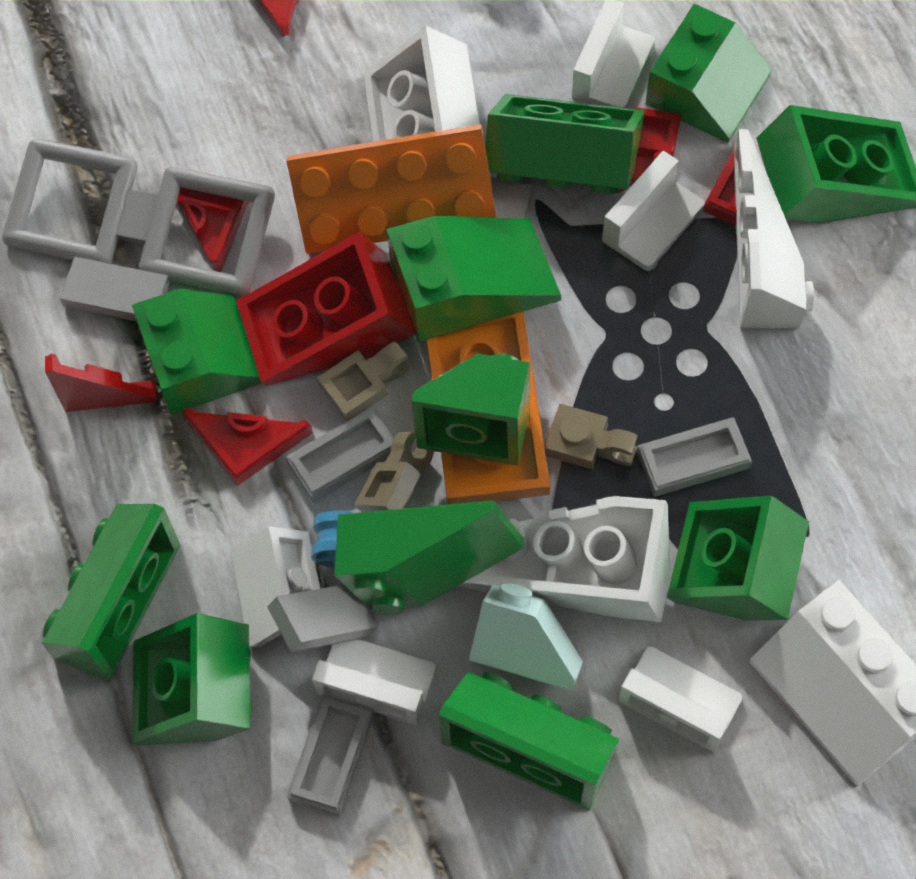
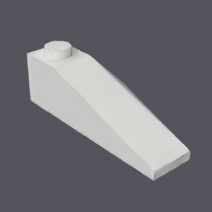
M739 129L734 148L735 206L737 208L736 235L740 329H799L805 311H812L813 282L805 281L804 262L748 129Z
M612 496L596 500V505L568 511L566 507L549 510V515L520 522L516 519H509L524 538V549L463 582L458 587L489 592L493 584L501 586L505 583H513L528 588L534 596L544 598L548 605L608 617L662 622L670 576L668 504L666 500Z

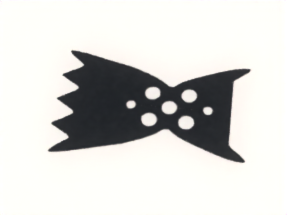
M536 199V215L553 255L587 313L606 333L605 340L594 353L586 369L573 407L608 417V428L606 431L620 429L636 434L635 446L637 448L638 445L734 417L752 460L750 469L656 497L652 494L637 452L632 466L620 465L598 456L593 470L561 461L552 510L566 507L569 511L596 505V500L612 496L666 500L668 504L669 539L677 549L679 548L690 502L773 496L807 520L800 498L757 398L731 356L707 330V323L714 316L722 302L736 262V225L717 217L694 219L658 261V265L649 272L602 241L604 224L571 226L544 202ZM681 282L694 285L700 294L698 303L689 309H680L674 306L669 299V291L672 286ZM616 286L630 288L636 296L635 306L630 311L624 313L611 310L605 300L608 291ZM654 313L655 317L665 319L672 329L669 340L658 345L647 342L641 334L643 322L648 318L654 317ZM686 349L701 351L708 361L706 370L701 375L694 377L681 373L676 365L679 353ZM625 352L638 355L644 364L642 374L633 380L619 378L612 368L616 356ZM662 393L669 394L674 401L672 408L669 410L658 409L654 403L657 395ZM809 525L806 537H808L810 534Z

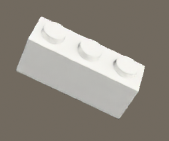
M428 26L423 27L363 73L373 142L480 124L467 45Z
M837 580L801 608L749 660V663L856 787L916 739V664L840 580Z

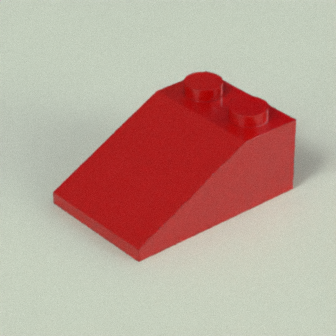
M361 232L352 235L236 301L261 383L266 386L330 369L357 350L365 359L371 358L388 344L395 341L398 344L415 335L387 253Z

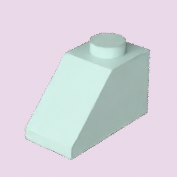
M505 583L501 586L496 584L491 586L482 603L469 661L573 691L583 660L545 599L532 595L528 588L518 584Z

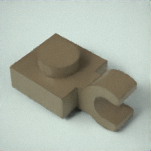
M395 341L385 346L367 361L357 350L319 375L317 380L322 390L343 418L348 421L388 395L387 388L383 383L384 381L397 379L410 368L405 362L407 355Z
M559 403L544 444L545 455L592 470L597 456L620 465L632 466L637 452V446H635L637 435L620 429L606 431L608 428V417Z
M398 433L392 441L391 451L386 462L375 463L354 506L361 512L406 508L412 499V491L421 475L416 469L427 467L433 458L434 451L416 448L412 455L411 447L416 439L415 433Z

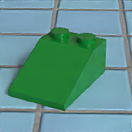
M789 105L756 137L766 173L786 220L824 223L916 208V166L901 122Z
M431 216L386 229L391 266L419 342L561 301V293L530 218Z
M494 500L338 514L334 576L372 609L373 612L382 615H397L402 613L406 607H420L524 549V538Z

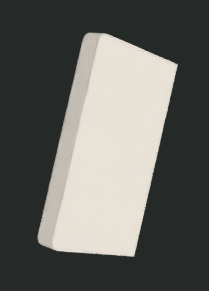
M605 0L574 67L572 97L595 105L627 108L654 47L655 37L622 26L623 2Z
M665 151L660 153L604 218L602 241L646 271H650L700 214L705 203L702 198L676 182L679 160Z
M268 526L232 550L231 557L243 620L245 624H249L250 647H261L281 635L267 608L277 596L321 589L316 564L311 558L312 545L308 531Z
M354 639L332 645L327 661H318L312 682L316 695L322 696V694L358 704L374 709V713L418 726L436 672V665L431 661Z
M649 646L646 648L635 670L631 668L621 686L618 702L715 753L742 701V694L664 652Z

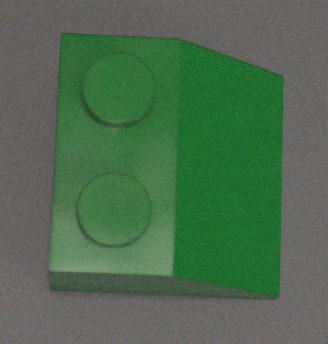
M694 3L649 71L645 104L659 111L681 114L682 122L729 143L770 77L772 69L736 22Z
M177 289L132 304L171 415L262 384L234 296Z
M499 353L492 356L476 354L415 390L411 403L417 448L518 466L530 413V362L520 361L509 354Z
M773 496L690 502L666 598L675 603L745 621L788 620L809 521Z
M196 613L134 640L132 744L157 745L218 741L250 729L252 704L250 700L251 650L249 647V624Z

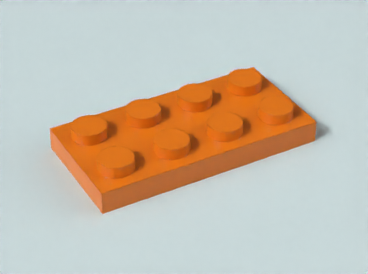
M482 124L290 155L286 160L306 254L326 251L358 232L364 234L373 243L388 241L386 229L431 216L497 217Z
M524 312L427 339L432 380L476 354L489 356L499 353L509 354L520 361L530 362V413L519 465L441 452L447 505L492 500L496 502L550 495V481Z

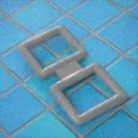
M40 138L32 139L29 142L2 234V240L5 245L69 260L79 257L110 264L117 241L123 240L144 245L139 270L167 275L171 282L236 296H245L250 292L275 199V192L270 186L172 166L165 170L159 194L154 195L132 190L138 166L137 162L131 157ZM44 159L116 174L96 246L24 230ZM180 187L253 202L234 275L161 260Z

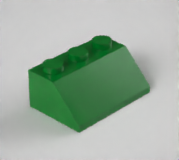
M505 94L488 113L485 148L489 172L496 173V178L503 181L519 182L523 181L525 177L543 179V183L551 187L566 188L572 186V183L591 185V190L598 193H618L620 189H628L633 178L645 110Z
M116 504L109 519L103 518L100 521L92 539L94 547L85 564L79 563L70 576L68 582L69 593L60 610L55 609L52 611L44 625V640L42 644L53 659L110 683L181 546L164 507L157 504Z
M468 671L440 710L439 723L442 744L590 811L615 756L619 738L610 735L612 730L596 719L582 717L581 721L561 713V706L547 697L533 694L530 699L512 691V685L500 676L488 672L478 676Z

